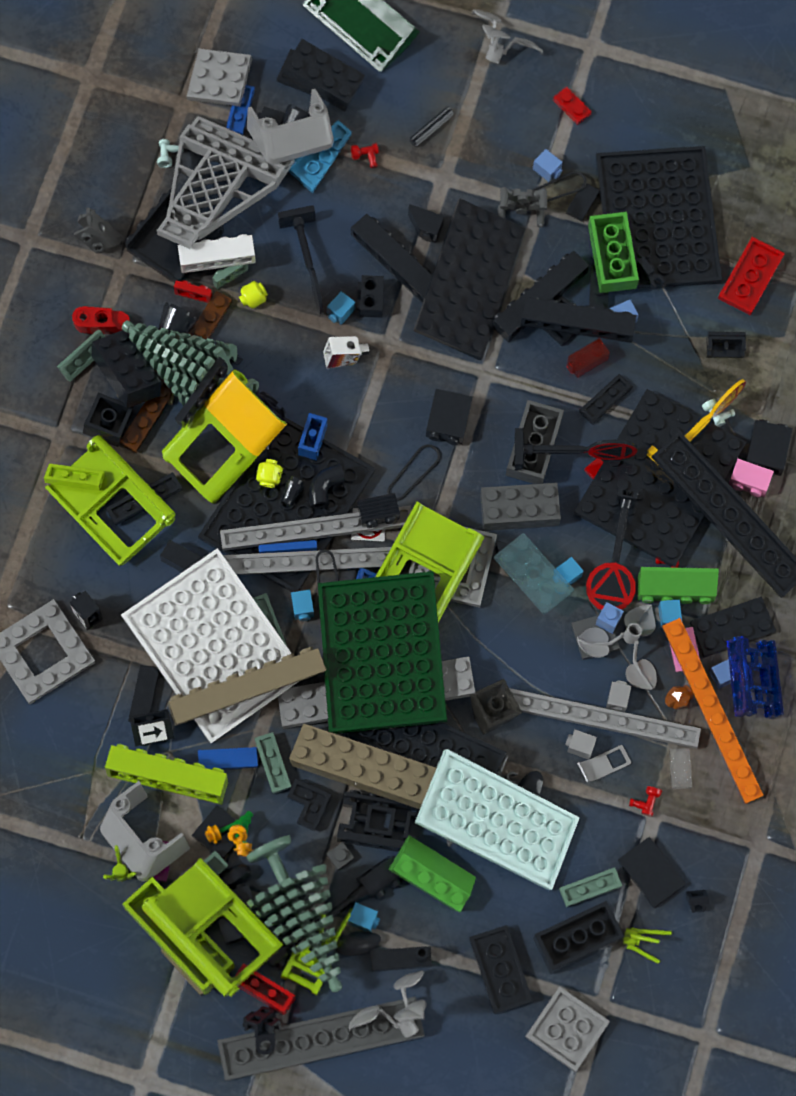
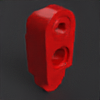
M82 306L75 309L72 315L75 328L84 334H93L97 330H100L103 334H114L122 331V325L125 321H130L129 316L124 311H112V308ZM101 319H107L105 323L98 322Z

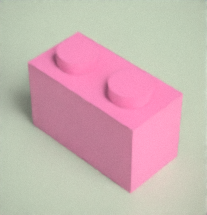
M737 459L729 485L735 490L750 492L754 497H764L774 471Z

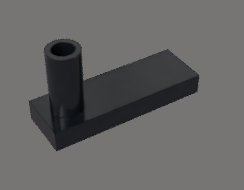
M431 946L371 950L372 972L432 967Z

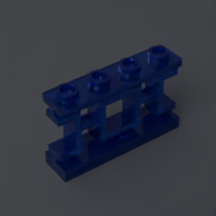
M737 636L726 641L735 717L753 716L757 714L756 708L764 709L765 718L775 719L783 716L784 707L775 640L768 642L767 640H762L756 643L757 648H749V640L743 636ZM747 655H750L751 663L747 662ZM758 656H761L762 664H759ZM752 670L760 671L761 686L754 685ZM751 693H755V700H752ZM763 694H766L767 701H763Z

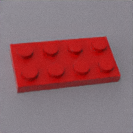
M751 237L720 292L718 299L751 315L785 253Z

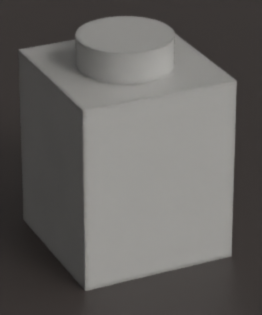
M624 681L612 682L606 709L625 712L631 686L627 685Z
M574 730L573 735H568L565 744L569 746L567 752L589 760L597 737Z

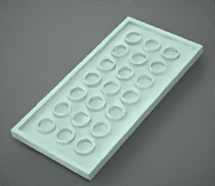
M446 749L443 751L415 823L547 890H552L580 817Z

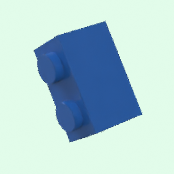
M309 413L299 442L298 455L317 460L327 429V418Z

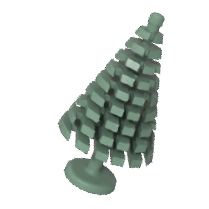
M129 320L125 321L122 325V330L130 333L129 339L134 344L136 343V347L141 353L144 352V358L148 362L150 360L152 368L157 371V374L164 380L168 388H172V393L176 397L178 396L179 402L183 406L218 357L224 359L227 363L228 370L225 374L227 377L233 370L229 361L230 358L236 362L237 346L232 343L215 340L217 343L215 345L213 339L207 338L205 340L200 336H191L187 333L180 334L174 330H171L169 334L168 329L161 328L158 330L156 326L151 325L146 328L145 324L137 323L134 325ZM224 378L218 380L215 390L221 385ZM250 378L246 386L255 394L258 391L259 382Z
M289 835L280 837L257 848L246 856L250 863L267 858L279 884L268 888L269 892H261L255 896V900L250 899L247 905L251 909L261 907L262 910L256 911L260 918L274 914L268 918V921L264 922L268 927L283 922L287 923L273 931L277 936L292 932L295 928H302L292 933L293 935L285 937L282 941L286 945H291L300 939L306 938V941L300 943L297 947H293L291 950L295 954H300L312 948L313 951L302 957L301 961L306 964L317 959L318 963L309 969L313 973L323 969L325 973L318 978L322 982L328 981L332 992H338L342 989V984L337 978V975L341 973L340 967L332 969L330 966L339 961L338 954L328 958L326 954L337 948V943L334 941L324 946L321 945V943L335 936V929L332 928L324 933L316 934L324 929L325 926L333 923V915L322 918L319 922H313L320 918V915H325L332 910L331 902L318 907L315 906V904H321L330 897V890L317 893L323 889V886L328 885L327 877L313 882L319 878L318 875L326 873V864L312 867V871L305 870L296 874V879L290 878L278 852L291 844V838Z

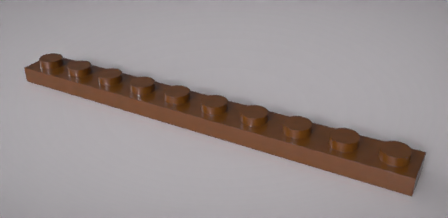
M216 291L189 334L191 336H200L205 340L210 338L230 307L232 299ZM161 378L160 396L143 404L120 440V445L135 453L138 452L173 395L172 388H168Z

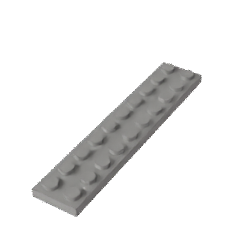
M464 657L442 661L445 701L476 696L470 658ZM325 682L292 687L278 696L283 729L303 726V723L309 725L328 721Z

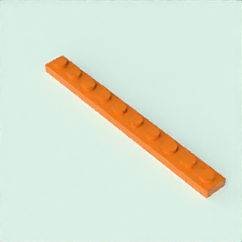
M681 618L663 625L662 628L744 803H749L764 796Z

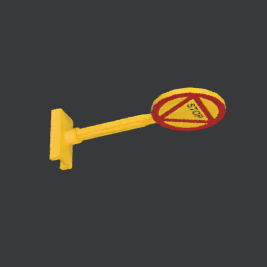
M744 379L735 383L715 404L711 412L703 417L685 435L689 442L708 425L712 417L714 418L734 401L746 385ZM652 445L647 450V456L653 460L651 456L658 450Z

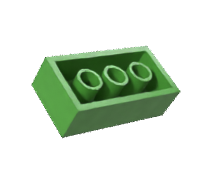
M627 212L590 216L588 228L600 293L637 289L639 278Z

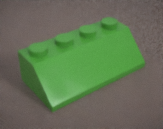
M641 567L637 577V600H641L643 603L680 600L682 604H691L692 602L711 604L717 596L719 569Z
M410 835L388 869L456 912H461L471 895L476 879L474 875Z

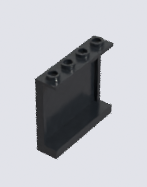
M170 189L167 193L162 194L156 207L153 206L149 210L147 218L139 222L137 230L134 234H130L127 237L125 244L127 252L175 284L176 280L180 282L185 281L192 272H181L179 244L157 235L158 228L167 216L171 196ZM224 224L201 240L197 239L195 243L206 239L219 240L224 233Z

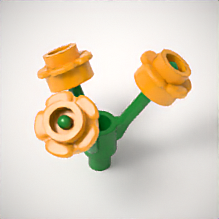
M247 811L239 820L220 829L216 825L208 826L207 831H205L207 840L217 844V841L222 839L220 833L229 830L228 838L236 844L234 851L237 852L238 856L246 857L253 851L252 844L247 843L248 826L251 823L253 813Z

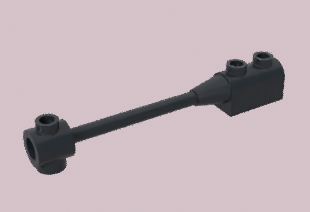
M386 857L356 879L360 886L346 900L329 911L326 917L333 915L334 918L348 907L369 898L375 897L378 900L386 894L384 889L390 885L392 888L402 883L401 877L388 870L394 861L393 857ZM303 939L291 945L283 943V946L267 962L272 968L276 966L280 969L288 963L286 960L289 957L287 950Z

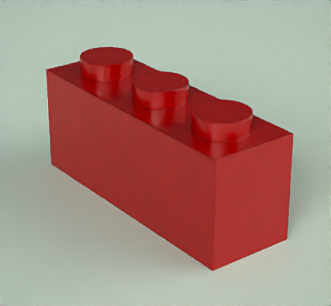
M242 964L236 976L247 967L245 964ZM256 971L238 986L241 990L284 1016L295 1000L293 993Z

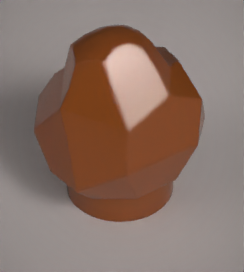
M687 685L673 687L665 697V704L675 710L689 706L690 700L694 697L691 688Z

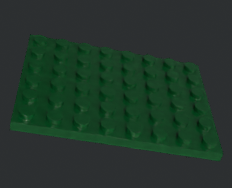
M434 572L318 583L323 661L326 669L324 674L329 732L335 734L447 722Z

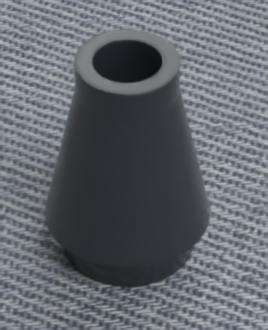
M290 476L289 480H286L281 502L292 506L303 490L304 482Z

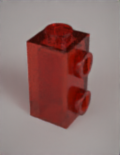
M599 338L568 356L567 368L571 374L574 373L578 378L607 361L610 352Z

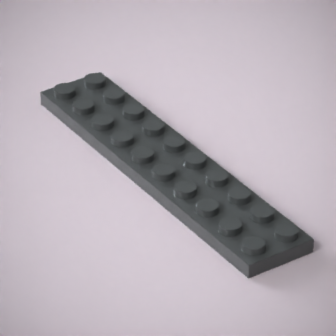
M416 997L407 998L408 1004L415 1002ZM403 999L378 1005L379 1009L384 1010L394 1020V1015L405 1008ZM365 1008L281 1026L280 1030L274 1029L275 1049L267 1055L257 1052L255 1032L217 1040L225 1081L424 1038L421 1019H414L419 1030L410 1037H404L400 1028L396 1029L382 1014H379L373 1021L367 1024L353 1027L349 1030V1024L353 1017ZM263 1041L260 1044L262 1050H267L271 1046L269 1041Z

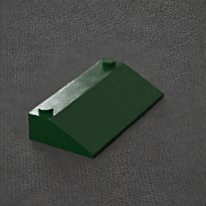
M306 0L303 3L306 9L379 72L384 71L409 47L420 33L417 28L384 0Z

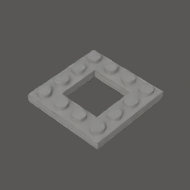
M472 529L485 538L470 564L466 583L460 582L451 601L480 608L497 534ZM412 561L409 574L429 572L430 570ZM434 576L435 588L437 587L441 577Z
M54 599L0 632V661L29 705L95 664V660ZM49 627L67 654V657L39 675L34 676L16 647Z

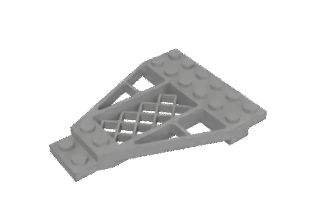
M197 116L191 125H187L179 137L180 141L169 208L165 220L157 230V235L191 249L197 239L201 240L275 190L293 165L294 159L278 164H270L265 160L254 140ZM184 148L204 156L195 170L180 165ZM216 161L220 165L211 166L210 162ZM232 168L237 172L227 173L226 169ZM223 170L224 175L215 177L214 172ZM179 173L189 176V179L175 197ZM211 173L212 178L202 180L201 175ZM246 177H252L268 184L252 196L238 190ZM227 180L228 185L218 186L217 182ZM214 183L216 188L206 190L205 185ZM202 186L203 191L193 193L192 188ZM218 193L219 198L209 199L208 195ZM205 196L207 201L197 203L196 198ZM233 197L244 200L221 216ZM193 200L194 204L184 206L183 202ZM209 207L210 211L200 213L199 209Z

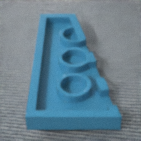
M339 120L331 126L334 139L333 146L330 149L296 158L289 169V172L311 193L314 192L351 136V131Z

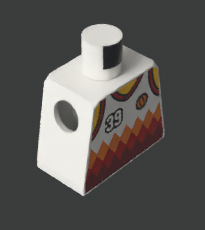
M356 336L329 337L323 351L326 369L356 364L359 356L369 355L368 344H359Z

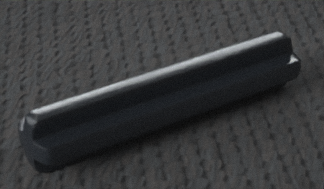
M450 107L443 109L410 137L411 144L418 146L453 116V110Z

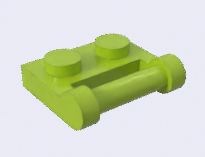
M305 950L300 954L292 952L281 978L284 980L289 979L317 995L323 984L318 977L325 973L324 970L313 973L309 969L318 963L317 959L306 964L301 961L302 957L312 951ZM293 966L318 978L316 983L291 972Z

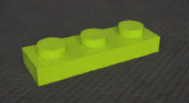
M49 463L44 481L49 484L100 490L105 473L102 470Z

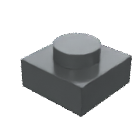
M343 842L326 853L337 870H340L354 860V857Z

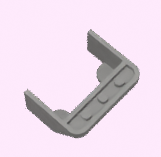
M312 89L309 107V115L311 117L279 126L272 118L258 119L253 108L248 107L247 130L265 160L270 164L286 162L330 149L333 146L334 138L328 110L316 89Z
M138 781L112 801L100 826V831L114 850L115 845H118L121 859L131 872L136 873L135 877L140 881H148L190 850V847L182 833L166 845L159 838H150L143 843L122 817L148 798L142 784Z

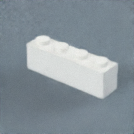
M242 234L233 238L222 237L219 240L206 239L194 243L191 249L178 245L182 273L256 263L252 235Z

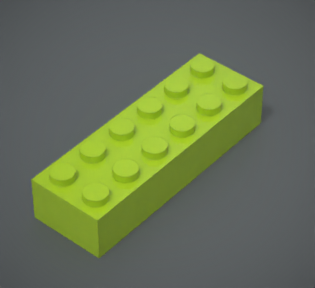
M117 744V746L111 745L105 765L108 777L131 783L139 781L143 786L222 805L228 785L227 773H224V770L219 768L206 769L204 765L199 763H193V765L186 764L185 760L174 758V760L166 759L167 757L162 754L150 755L142 749H136V751L129 750L127 746Z
M151 877L122 905L129 915L190 980L207 995L215 986L142 910V906L152 896H158L164 891L162 886ZM204 931L196 937L197 942L227 974L235 969L232 960Z

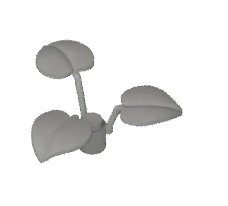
M473 9L472 14H477L493 23V27L485 24L482 25L488 38H491L486 55L487 60L499 63L502 54L506 55L513 44H521L537 49L543 55V51L535 43L515 37L503 49L504 45L498 43L499 37L510 39V36L496 29L497 22L501 23L502 20L490 12Z
M643 605L630 610L624 617V625L627 629L610 642H608V634L603 629L596 627L589 628L577 636L579 647L586 654L595 658L607 656L609 653L608 646L621 638H624L628 644H634V664L627 667L626 678L634 687L646 690H653L655 688L657 675L654 666L646 659H642L638 663L636 660L639 637L651 635L656 627L652 605Z
M421 970L407 974L395 982L394 988L395 990L401 989L405 1008L394 1015L395 1020L384 1010L379 1009L378 1005L370 1006L361 1010L353 1017L349 1024V1030L353 1027L367 1024L373 1021L379 1014H382L396 1029L400 1028L404 1037L416 1034L419 1029L414 1019H424L426 1002L425 1000H419L408 1004L405 991L407 987H412L421 980L424 971Z

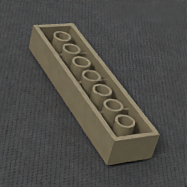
M313 647L301 650L298 656L292 653L281 658V662L276 663L275 660L264 663L261 669H257V666L247 669L242 676L236 673L228 676L225 682L220 683V680L211 682L207 685L208 688L203 690L200 686L189 690V695L183 696L180 693L170 698L171 701L167 705L175 726L325 672L326 669L319 649L313 650Z
M304 723L289 758L293 767L417 809L421 808L437 769L436 767Z

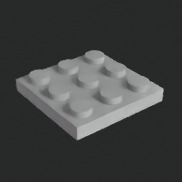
M199 49L187 99L240 106L252 61L251 55Z
M559 987L525 1038L576 1073L610 1021Z

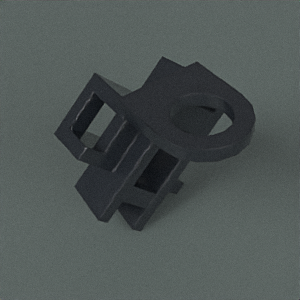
M262 1006L256 1012L251 1011L243 1018V1027H245V1031L249 1029L255 1030L256 1050L259 1054L267 1055L275 1049L274 1029L280 1030L281 1023L280 1019L276 1018L275 1009ZM263 1041L271 1042V1046L267 1050H262L260 1044Z

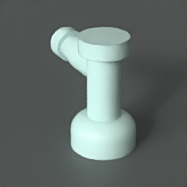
M162 139L159 141L161 157L158 158L157 165L161 168H169L172 166V159L168 156V152H178L179 146L170 145L169 140Z
M711 399L705 402L702 407L704 411H709L710 413L717 402L715 399ZM730 409L714 417V425L718 427L725 424L724 420L735 416L734 410Z

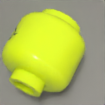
M252 281L241 288V296L239 298L244 306L248 305L251 309H254L266 302L268 293L261 282Z
M266 459V462H261L258 465L256 480L260 482V486L275 488V485L280 484L283 468L277 464L278 461Z

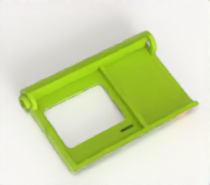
M201 858L158 896H152L142 906V910L224 997L228 995L232 997L239 990L238 986L283 946L275 935ZM220 916H225L260 953V956L235 978L230 977L196 940V937Z

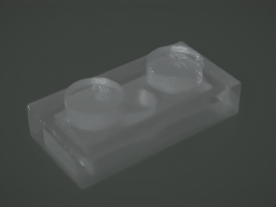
M670 749L672 789H691L690 749Z

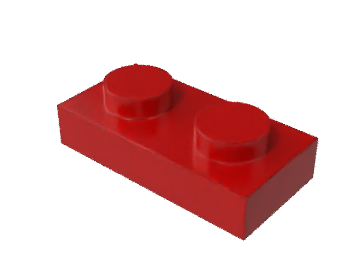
M568 87L553 97V101L577 125L591 115V110Z
M175 281V295L209 303L212 298V290L204 285L195 286L188 281Z

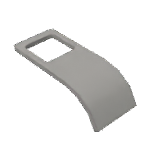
M620 745L577 764L586 781L592 782L630 765L631 761L623 745ZM621 750L626 763L612 768L607 755Z

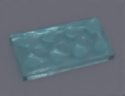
M524 533L494 556L498 564L544 615L574 592L572 586Z

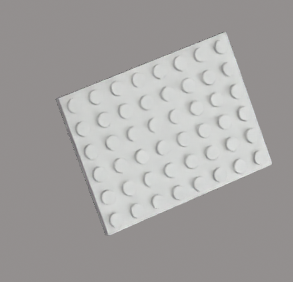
M218 548L121 614L176 695L180 693L183 696L189 695V690L201 686L203 690L208 688L207 685L216 680H220V683L225 682L226 678L230 675L238 673L239 676H242L247 669L256 666L257 669H261L264 663L272 660L278 663L282 661L281 658L291 654ZM296 683L194 719V721L208 741L212 743Z

